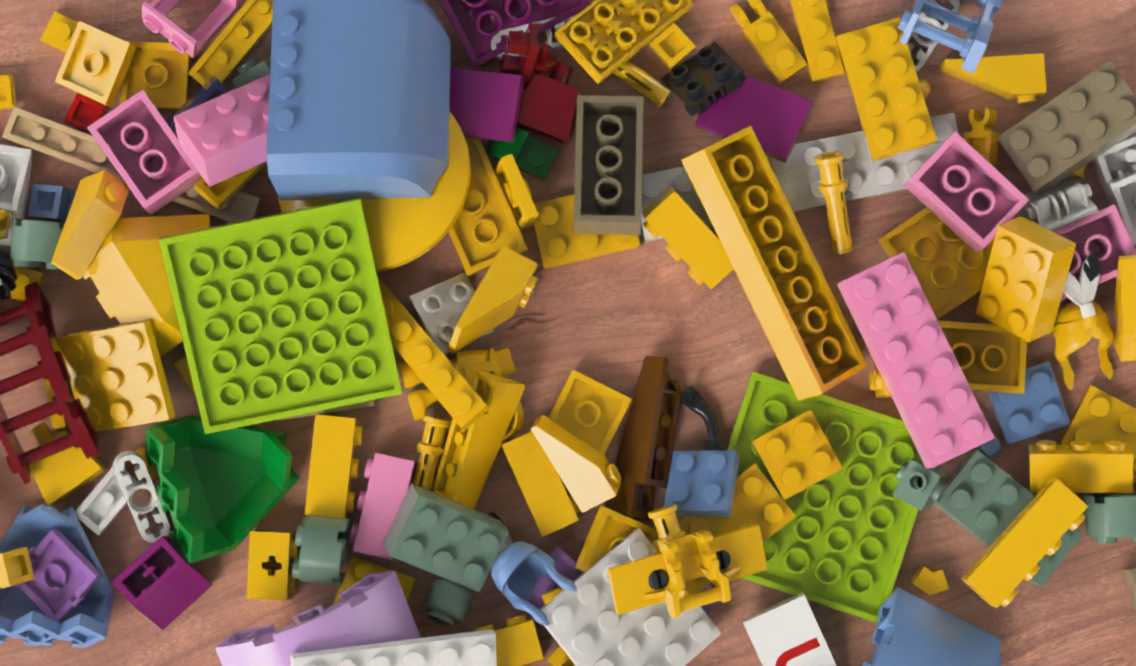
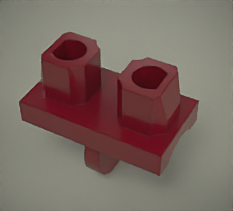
M529 23L526 32L510 30L507 38V53L519 54V56L502 54L500 60V73L524 77L523 90L529 84L533 69L535 73L542 74L543 71L552 70L557 61L556 54L551 50V46L548 44L540 46V42L536 39L539 24Z

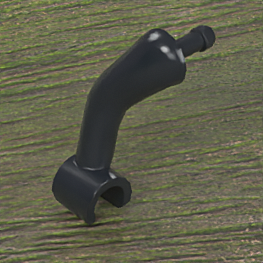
M692 386L687 387L686 391L682 393L681 401L687 408L699 415L706 425L709 440L703 441L704 451L723 450L715 411L697 390H694Z

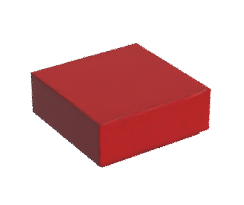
M77 92L64 122L91 134L87 127L105 116L109 106Z

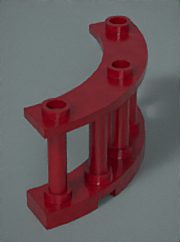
M37 281L25 286L26 299L22 301V305L0 313V328L25 317L29 318L31 326L26 328V332L0 342V357L30 344L37 345L41 360L37 362V366L1 380L0 395L41 378L49 379L55 394L52 397V401L9 419L0 400V440L8 454L6 460L13 474L18 473L24 484L31 482L30 464L71 447L81 448L87 459L99 454L98 434L80 399H72L65 382L70 380L71 377L62 353L60 351L54 352L51 338L57 335L53 321L52 306ZM54 414L64 415L71 429L67 435L24 452L14 431Z

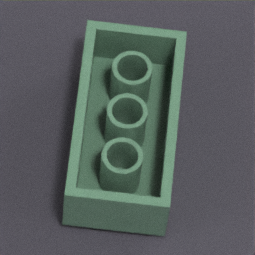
M971 450L945 482L947 489L938 503L934 501L933 505L988 549L1035 495L979 450ZM1068 529L1060 538L1063 543L1058 550L1051 556L1045 554L1037 563L1040 569L1029 582L1033 586L1042 587L1083 534L1077 529L1073 531Z

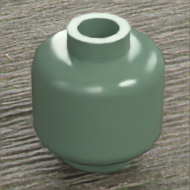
M446 578L434 580L424 602L425 609L429 612L428 618L447 627H452L453 623L462 622L473 600V594L466 586Z

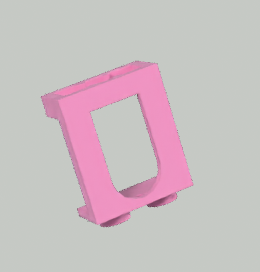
M154 0L151 4L145 1L142 4V19L149 30L154 33L160 32L168 38L169 43L175 50L180 53L186 52L194 58L244 4V0H219L221 3L190 35L166 18L181 0Z

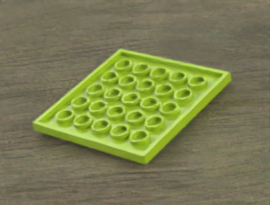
M361 197L160 237L161 251L205 434L403 394Z
M752 371L726 449L736 450L740 455L737 476L755 463L778 492L751 441L810 409L843 469L784 500L796 517L763 542L767 570L742 577V579L794 596L803 592L809 601L877 623L880 605L892 594L918 513L917 508L892 495L899 483L896 480V476L901 466L905 462L909 463L911 459L922 461L915 444L902 420L823 394L798 401L790 383ZM921 478V480H920L921 486L923 485V479H922V478Z

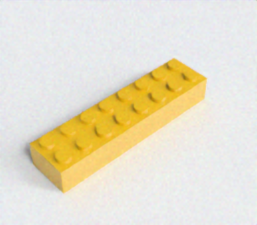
M752 126L746 127L682 159L681 161L798 401L823 394L867 367L868 365Z

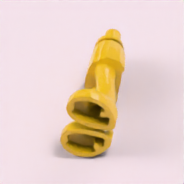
M489 348V350L468 349L457 351L456 358L450 360L472 388L474 387L477 371H484L500 377L516 373L509 348L494 351L493 348ZM405 360L397 362L405 390L423 383ZM428 388L406 393L414 421L422 420L426 416L427 408L438 401Z

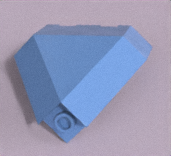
M24 504L0 542V553L22 547H27L28 550L34 546L37 547L51 530L59 529L103 576L85 595L86 598L79 602V606L74 608L62 623L47 617L18 585L6 588L0 587V644H5L6 638L24 639L25 645L52 646L53 640L72 641V647L87 648L107 637L114 591L72 506L62 512H58L54 507L44 504L36 508Z

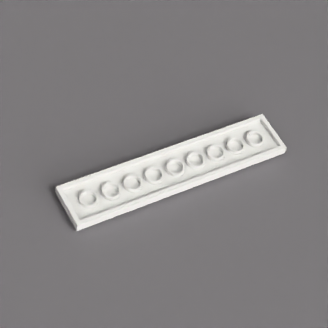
M954 113L930 117L937 138V144L872 162L863 131L795 144L787 163L767 155L766 157L794 213L826 206L824 194L818 188L821 179L819 165L814 161L815 156L826 152H843L845 157L842 160L844 179L848 180V187L845 191L846 202L908 190L904 184L953 132L958 133ZM684 166L642 174V211L672 185L708 226L714 229ZM642 214L641 226L644 241L663 239L661 235L654 238L643 226L646 219Z

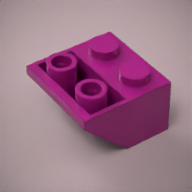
M169 535L159 538L112 581L138 611L162 630L213 585L194 563H189L175 547Z

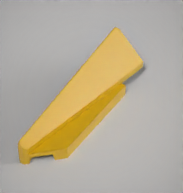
M484 371L476 372L473 389L490 409L465 431L452 419L432 490L433 493L472 509L477 504L525 389V385L520 382Z

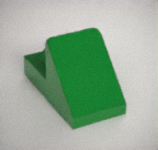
M517 128L514 143L491 140L486 151L487 155L498 160L512 154L520 170L543 181L546 180L559 153L558 149L530 137L529 132Z

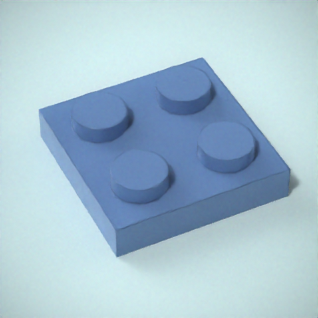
M1050 362L1026 368L1024 394L988 392L1005 445L1070 425Z
M736 450L673 451L664 506L676 504L678 508L675 512L677 517H731L740 460L738 452Z

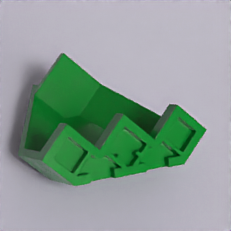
M194 415L147 427L145 456L149 467H156L161 483L155 486L163 512L170 511L175 530L170 531L173 544L190 564L235 550L248 536L250 531L260 523L300 479L291 469L293 458L290 450L285 448L286 433L243 426L205 434L201 417Z

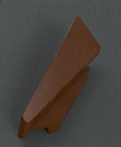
M646 356L643 360L615 464L621 475V486L617 495L607 500L604 507L627 517L653 520L649 519L648 512L654 510L655 487L667 489L682 389L678 381L670 378L667 371L669 360L666 357Z

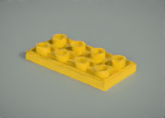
M595 0L559 28L554 36L595 82L599 84L658 37L672 23H675L693 8L694 3L691 0Z

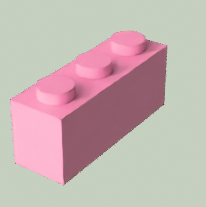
M375 453L374 459L368 458L364 478H369L366 492H360L357 503V510L362 511L359 524L353 523L349 543L354 544V552L390 560L395 559L388 555L383 541L412 483L416 467L415 461Z

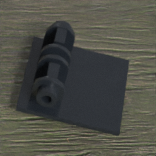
M713 42L699 50L696 55L681 65L674 67L661 79L686 104L684 107L692 117L695 114L700 116L704 111L712 107L707 97L716 105L718 103L714 94L716 91L724 99L726 98L725 92L729 95L736 89L743 86L742 82L746 80V77L743 74L745 72L744 69L716 42Z

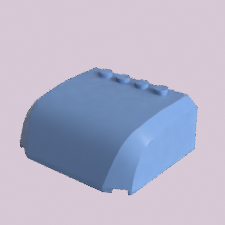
M273 0L266 155L268 176L280 200L432 197L433 189L440 176L444 175L449 166L451 41L435 10L426 1Z

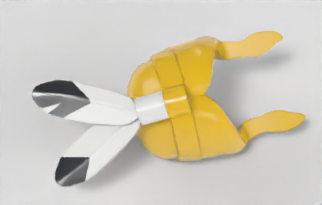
M1095 254L1089 255L1084 260L1079 282L1070 272L1068 273L1063 293L1073 302L1058 309L1052 335L1055 336L1056 340L1055 357L1063 368L1064 383L1069 390H1073L1075 377L1067 356L1087 344L1092 336L1100 340L1098 345L1100 369L1109 380L1113 378V367L1108 360L1107 348L1112 345L1114 334L1106 312H1103L1101 306L1093 301L1100 276V263Z

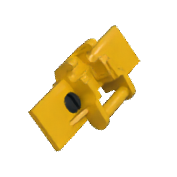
M755 524L713 537L710 531L701 530L659 543V551L653 552V555L608 568L616 614L620 615L666 601L670 616L676 618L681 616V612L716 601H721L722 603L730 601L729 581L767 570L760 526ZM705 576L716 586L715 588L679 598L678 595L680 591L686 588L685 581Z

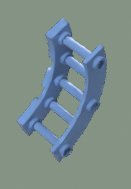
M915 0L911 11L905 10L899 23L898 29L903 31L900 42L906 44L912 31L959 51V55L964 57L961 69L974 74L989 42L994 25L991 22L994 13L1000 9L1003 0H974L978 2L977 6L982 7L979 17H973L972 19L931 1ZM920 12L966 31L965 35L969 37L963 39L919 20Z

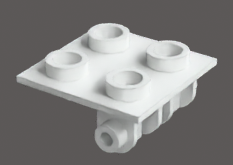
M1069 176L1040 196H1037L1034 191L1025 194L1029 201L1018 213L1020 216L1053 231L1099 210L1089 198L1092 196L1089 185L1077 184Z
M466 272L410 296L413 306L426 329V333L445 355L450 353L448 348L455 326L475 293ZM494 329L490 330L489 332H487L486 334L482 335L481 337H483V336H485V335H487V334H489V333L494 332Z

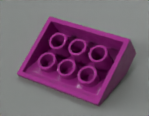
M438 0L474 67L507 51V35L500 36L501 42L497 43V48L492 51L491 40L499 31L553 18L543 24H539L538 34L578 14L590 5L588 0Z

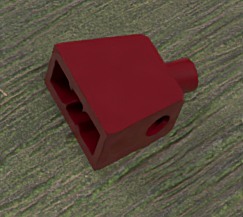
M556 62L550 77L535 73L521 96L517 127L568 146L577 106V95H579V89L568 85L573 72L571 66Z

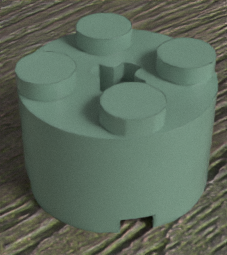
M13 218L10 259H13V266L41 267V262H46V269L61 270L51 264L65 222Z
M1084 493V503L1089 506L1085 510L1087 535L1097 539L1098 544H1114L1118 542L1117 538L1131 537V541L1136 542V494L1094 493L1093 496L1090 493Z
M311 514L308 517H303L302 526L298 525L295 545L301 546L299 557L294 559L293 578H299L300 581L341 586L345 573L340 572V566H344V563H347L349 555L351 527L348 526L350 519Z

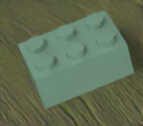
M411 483L383 541V545L388 555L480 592L509 532L501 520Z

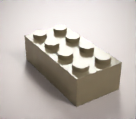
M1110 60L997 138L1037 196H1040L1136 131V96Z
M577 95L574 234L641 235L644 96Z

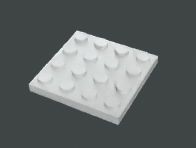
M640 528L635 529L586 572L573 582L577 587L576 592L564 589L541 608V611L545 613L550 622L549 626H545L575 666H685L722 634L701 606L681 612V616L676 618L670 616L666 601L620 615L616 614L608 568L651 556L653 552L657 551Z

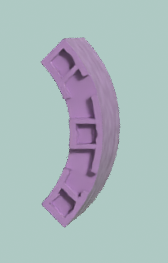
M386 571L368 573L356 584L338 594L340 601L326 609L322 605L315 606L292 617L293 623L276 629L274 624L270 623L255 628L234 631L215 649L222 666H291L290 654L417 639L421 638L396 572Z

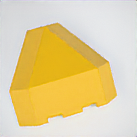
M210 214L119 218L83 274L85 280L91 278L100 292L96 298L110 319L116 317L121 325L151 320L160 358L181 343L183 339L159 239L160 237L210 228Z

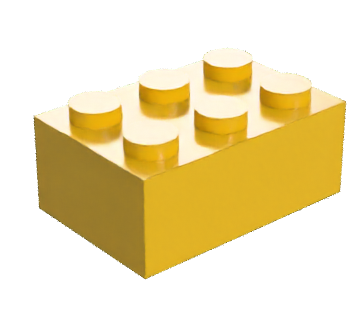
M1022 216L998 225L975 314L1027 342H1032L1051 333L1054 328L1076 243Z

